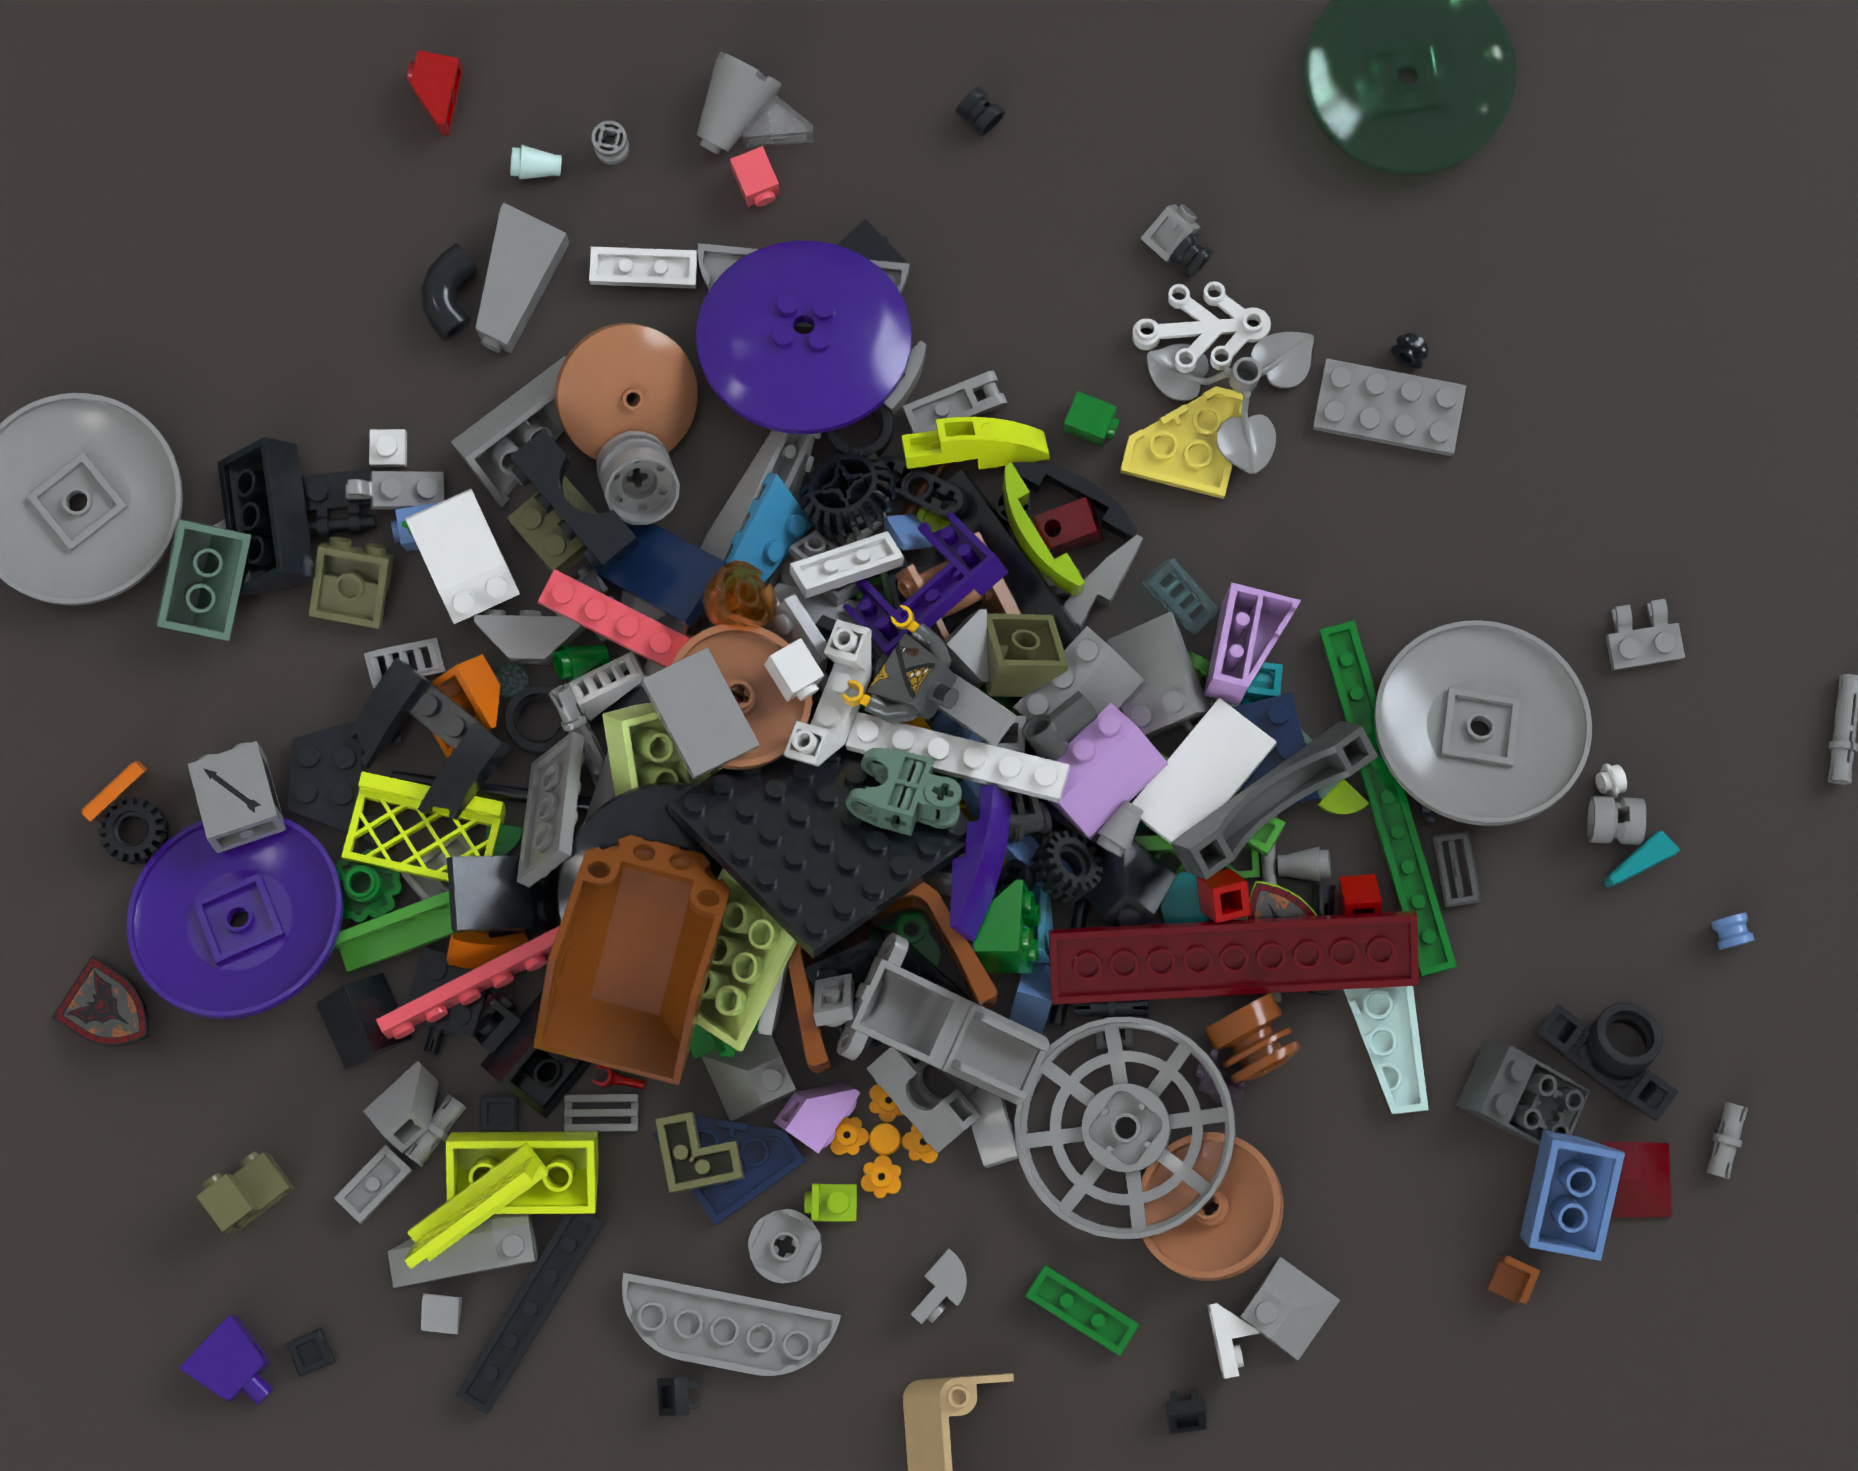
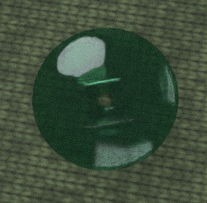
M1332 0L1323 10L1311 31L1305 51L1303 78L1312 114L1326 136L1345 154L1366 166L1383 172L1400 175H1420L1451 168L1476 154L1490 141L1503 123L1510 108L1516 83V63L1508 32L1500 17L1485 0ZM1404 69L1412 70L1417 76V81L1411 85L1403 84L1398 78V73Z

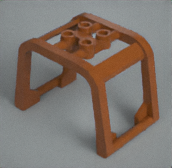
M922 882L871 918L873 922L901 910L911 908L924 912L929 917L957 966L973 1002L987 1009L994 1006L997 997L996 987L967 939L950 927V911L938 891ZM797 943L788 960L790 978L806 1062L814 1074H821L832 1070L820 1027H816L813 1016L814 1002L809 979L804 969L805 950Z

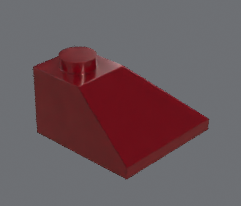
M1600 1142L1599 1144L1625 1153L1611 1218L1672 1217L1669 1143Z

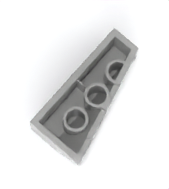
M565 356L451 441L466 464L501 508L510 499L508 495L517 484L522 485L511 471L515 465L510 456L543 429L554 441L564 431L556 412L555 385Z

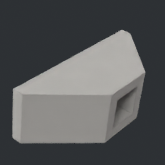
M489 609L484 610V615H474V623L479 630L512 664L549 665L553 661L555 651L560 650L561 646H570L586 631L585 627L556 613V616H541L540 611L522 610L520 611V616L505 615L506 612L503 610Z

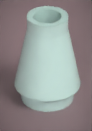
M522 144L521 148L512 147L510 176H519V180L560 176L562 155H554Z

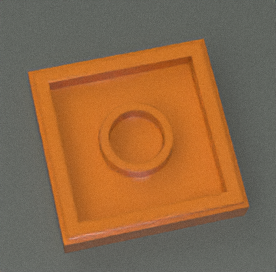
M140 761L132 762L82 809L81 813L89 822L93 821L148 769Z

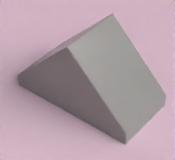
M979 609L967 616L944 640L952 660L950 668L959 677L976 688L989 682L987 609Z

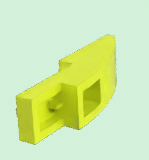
M952 417L936 419L937 430L901 435L907 469L977 459L980 470L998 468L1011 462H1036L1050 459L1044 431L1026 424L997 418Z

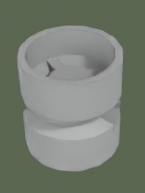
M1591 796L1587 815V836L1590 843L1610 844L1614 839H1618L1619 843L1623 845L1643 844L1646 830V804L1644 798L1623 797L1620 802H1615L1613 797Z

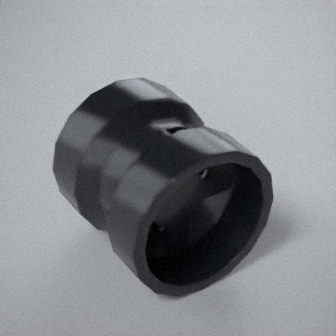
M976 87L967 94L956 108V113L962 119L973 122V130L981 137L989 133L1005 114V111L998 104L990 103L988 94L981 87Z

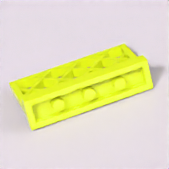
M362 771L358 784L360 789L342 852V860L448 883L447 864L437 870H432L425 866L421 858L440 847L447 859L450 855L445 849L444 844L460 834L463 835L471 850L461 856H480L479 852L485 848L484 856H493L500 827L503 825L506 815L504 802L474 796L458 819H452L458 828L439 839L430 824L442 816L449 817V809L433 807V815L428 818L418 810L431 786ZM366 800L382 803L387 813L368 823L363 815ZM387 804H389V805H394V806H398V807H396V808L393 809V810H390V808H389V806H388ZM406 809L416 810L423 821L404 831L395 816ZM392 819L400 834L382 845L373 829ZM362 820L365 826L358 830L360 821ZM458 820L467 821V823L461 825ZM477 824L490 826L489 838L475 847L465 831ZM427 827L436 842L417 852L408 837ZM368 832L378 848L366 855L352 852L355 840ZM405 840L413 855L401 863L392 861L386 850ZM382 853L385 859L377 858L376 856ZM415 861H418L421 867L410 864L414 863Z
M525 1143L408 1230V1235L415 1242L404 1260L410 1269L426 1258L429 1262L548 1175L549 1170L529 1144Z

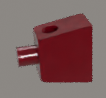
M1086 497L1033 517L1036 530L1053 557L1105 542L1095 509ZM1061 528L1059 535L1051 537L1055 529Z

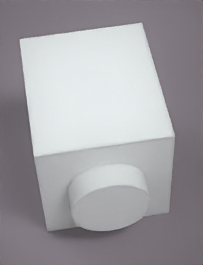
M801 638L770 655L764 664L787 702L795 697L802 701L819 690L817 685L824 677L823 672Z

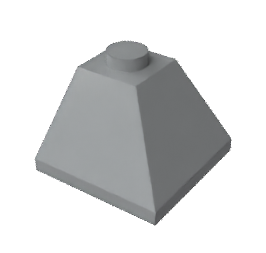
M759 1031L751 1033L743 1051L737 1050L735 1052L736 1055L732 1058H729L728 1055L720 1056L717 1049L701 1056L731 1122L797 1092L772 1035L760 1034Z
M1279 1256L1237 1317L1260 1331L1261 1335L1298 1361L1340 1299Z

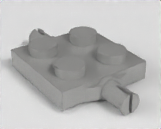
M771 586L759 592L758 596L768 609L769 615L762 628L775 633L788 644L800 638L803 640L824 674V677L817 685L823 693L829 678L826 674V668L830 658L824 654L827 646L826 640L796 594L783 599L780 603Z

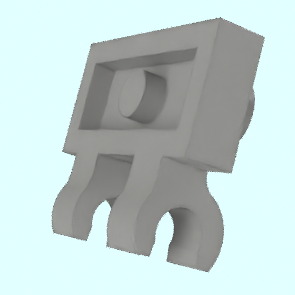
M1665 599L1653 600L1646 604L1651 625L1649 628L1633 630L1630 604L1617 606L1611 610L1616 633L1608 634L1605 637L1612 671L1685 658L1679 623L1668 624V609Z

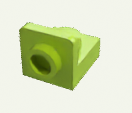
M812 1183V1191H805V1214H811V1221L857 1222V1184Z

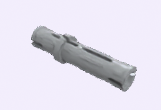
M1853 674L1839 675L1834 734L1828 746V750L1831 751L1828 782L1833 784H1851L1854 753L1858 752V744L1855 743L1858 722V675Z
M566 683L564 687L560 685L551 690L549 696L562 719L560 724L563 730L568 731V733L574 731L585 737L583 753L585 754L584 764L596 787L606 756L587 721L590 718L586 710L581 709L570 684Z

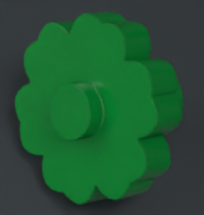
M368 849L365 852H363V855H366L373 850ZM382 853L376 856L377 858L385 859ZM342 859L336 862L335 867L338 871L343 891V916L361 924L367 922L370 916L375 919L396 910L397 904L394 897L401 895L404 889L401 882V872Z

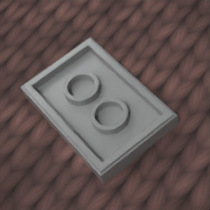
M708 647L641 680L643 688L693 780L759 747L760 744Z

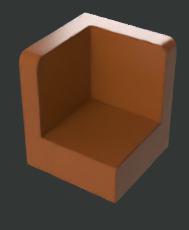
M1499 1256L1486 1290L1516 1304L1526 1305L1541 1270L1510 1256Z

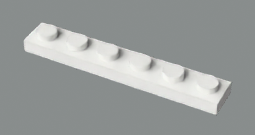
M857 712L846 742L847 750L861 754L872 748H888L934 759L933 772L985 785L994 784L1001 789L1057 803L1061 801L1070 770L1069 764L904 723H889L879 717Z

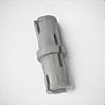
M448 1094L437 1111L432 1115L431 1122L429 1121L427 1127L428 1130L404 1151V1154L423 1167L440 1142H445L448 1139L447 1133L467 1107Z
M1725 1102L1718 1131L1713 1133L1712 1140L1715 1142L1706 1173L1730 1179L1737 1148H1741L1743 1142L1740 1140L1749 1108Z

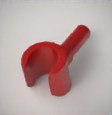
M595 1066L608 1072V1077L604 1082L592 1080L594 1084L600 1087L608 1088L616 1084L644 1089V1080L622 1076L610 1067Z

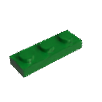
M1046 1265L1043 1266L1025 1296L1118 1356L1122 1354L1139 1326L1138 1323Z

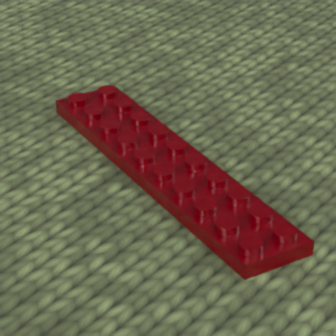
M1416 911L1229 920L1220 923L1209 921L1048 930L1052 1005L1419 986L1418 914Z

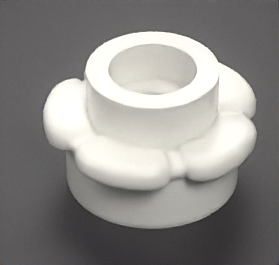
M1608 763L1603 764L1600 772L1596 774L1597 788L1601 794L1617 798L1618 794L1624 793L1627 789L1625 772L1620 765L1611 766Z

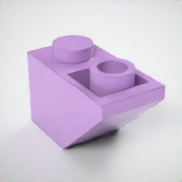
M844 1082L794 1092L774 1123L819 1154L821 1149L827 1147L834 1139L835 1129L842 1119L849 1116L855 1109L856 1099L860 1092Z

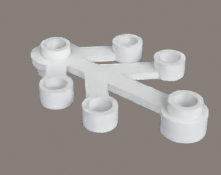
M1209 282L1205 286L1204 301L1210 306H1218L1232 319H1218L1190 297V291L1185 285L1176 284L1169 290V304L1174 308L1183 310L1196 321L1158 324L1152 319H1141L1133 327L1132 340L1137 348L1152 350L1157 347L1160 339L1199 336L1189 348L1179 350L1175 356L1176 369L1182 373H1189L1195 369L1196 361L1220 335L1234 334L1225 346H1217L1211 352L1210 363L1212 367L1217 370H1225V368L1230 367L1232 358L1247 342H1258L1269 334L1271 321L1268 314L1259 308L1244 309L1225 295V288L1219 282ZM1216 290L1220 293V296L1211 297L1208 292ZM1175 293H1182L1185 298L1176 300L1173 295ZM1255 320L1259 322V325L1251 327L1247 324V321ZM1150 328L1153 330V333L1145 335L1140 330ZM1223 354L1228 359L1220 362L1215 359V356ZM1182 357H1188L1192 362L1190 364H1182L1179 360Z

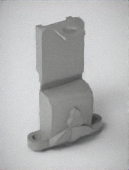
M895 933L888 935L877 957H875L864 983L859 984L854 995L856 1000L854 1003L853 1020H848L845 1023V1028L837 1044V1053L850 1060H855L862 1052L868 1037H871L1009 1102L1021 1104L1024 1100L1026 1101L1044 1056L1050 1049L1047 1037L901 968L900 966L907 953L909 942L906 938Z

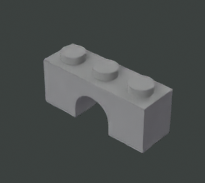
M890 1047L866 1069L874 1077L876 1083L896 1103L900 1112L907 1116L917 1128L923 1139L939 1153L978 1120L981 1115L958 1088L945 1097L936 1096L931 1093L923 1081V1072L928 1063Z

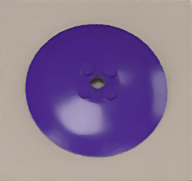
M802 240L763 247L749 253L727 268L712 285L703 301L697 321L696 341L699 362L705 378L716 395L731 410L756 425L777 432L819 434L841 429L860 421L879 408L891 396L905 373L911 351L912 333L908 310L902 295L892 280L877 265L845 247L819 241ZM806 322L811 324L814 329L808 334H800L794 330V327L798 323Z
M283 817L286 827L285 831L216 853L207 840L203 822L200 820L175 834L159 848L139 875L131 894L127 912V939L132 959L143 979L155 993L169 1004L189 1014L213 1019H235L256 1015L286 1002L314 979L327 962L335 947L342 925L344 905L342 885L338 871L327 851L311 833L295 822ZM241 912L248 913V920L243 926L238 928L231 926V921L236 914Z

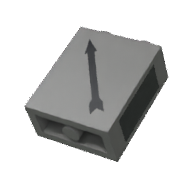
M257 741L240 743L231 750L219 754H207L200 757L198 761L188 764L205 834L216 853L286 830L267 757Z

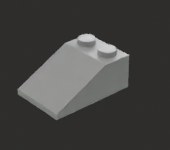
M1172 612L1161 615L1107 640L1108 645L1145 680L1121 708L1123 714L1142 731L1147 739L1199 718L1209 711V704L1206 697L1203 696V689Z

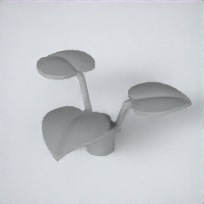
M1280 332L1268 335L1256 343L1251 357L1240 358L1234 364L1233 369L1225 368L1223 372L1209 378H1204L1209 369L1208 360L1204 354L1196 361V367L1193 371L1182 373L1176 369V353L1183 348H1189L1191 346L1189 344H1173L1159 350L1149 351L1147 354V366L1156 387L1170 399L1182 402L1194 400L1200 392V384L1210 385L1226 377L1229 378L1231 388L1243 395L1241 418L1231 417L1222 423L1217 433L1218 449L1223 457L1233 465L1249 474H1256L1268 464L1273 455L1276 445V432L1268 417L1257 414L1248 418L1251 392L1257 386L1260 377L1266 375L1269 383L1277 388H1292L1299 385L1306 378L1311 366L1314 336L1302 332ZM1182 357L1179 360L1182 364H1190L1192 362L1188 357Z

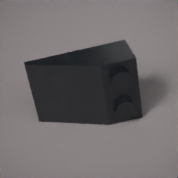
M520 855L447 857L452 931L496 934L525 932L527 935L550 931L556 928L557 907L555 904L554 870L550 871L546 877H542L532 886L527 887L517 882Z

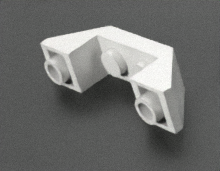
M838 619L824 651V654L834 662L811 724L796 722L783 754L787 758L817 767L845 745L861 705L851 707L844 703L842 693L851 698L859 694V691L850 688L847 682L849 680L858 681L863 686L865 694L872 677L871 630L867 627Z

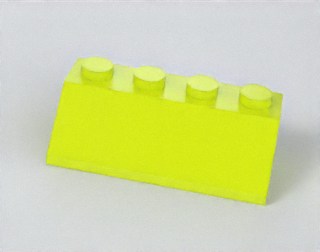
M598 1131L451 1132L446 1140L447 1201L522 1145L528 1143L549 1170V1173L495 1214L596 1213L599 1171Z

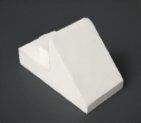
M1208 1304L1207 1307L1222 1378L1239 1376L1238 1368L1244 1367L1240 1345L1233 1346L1232 1339L1261 1332L1219 1304Z

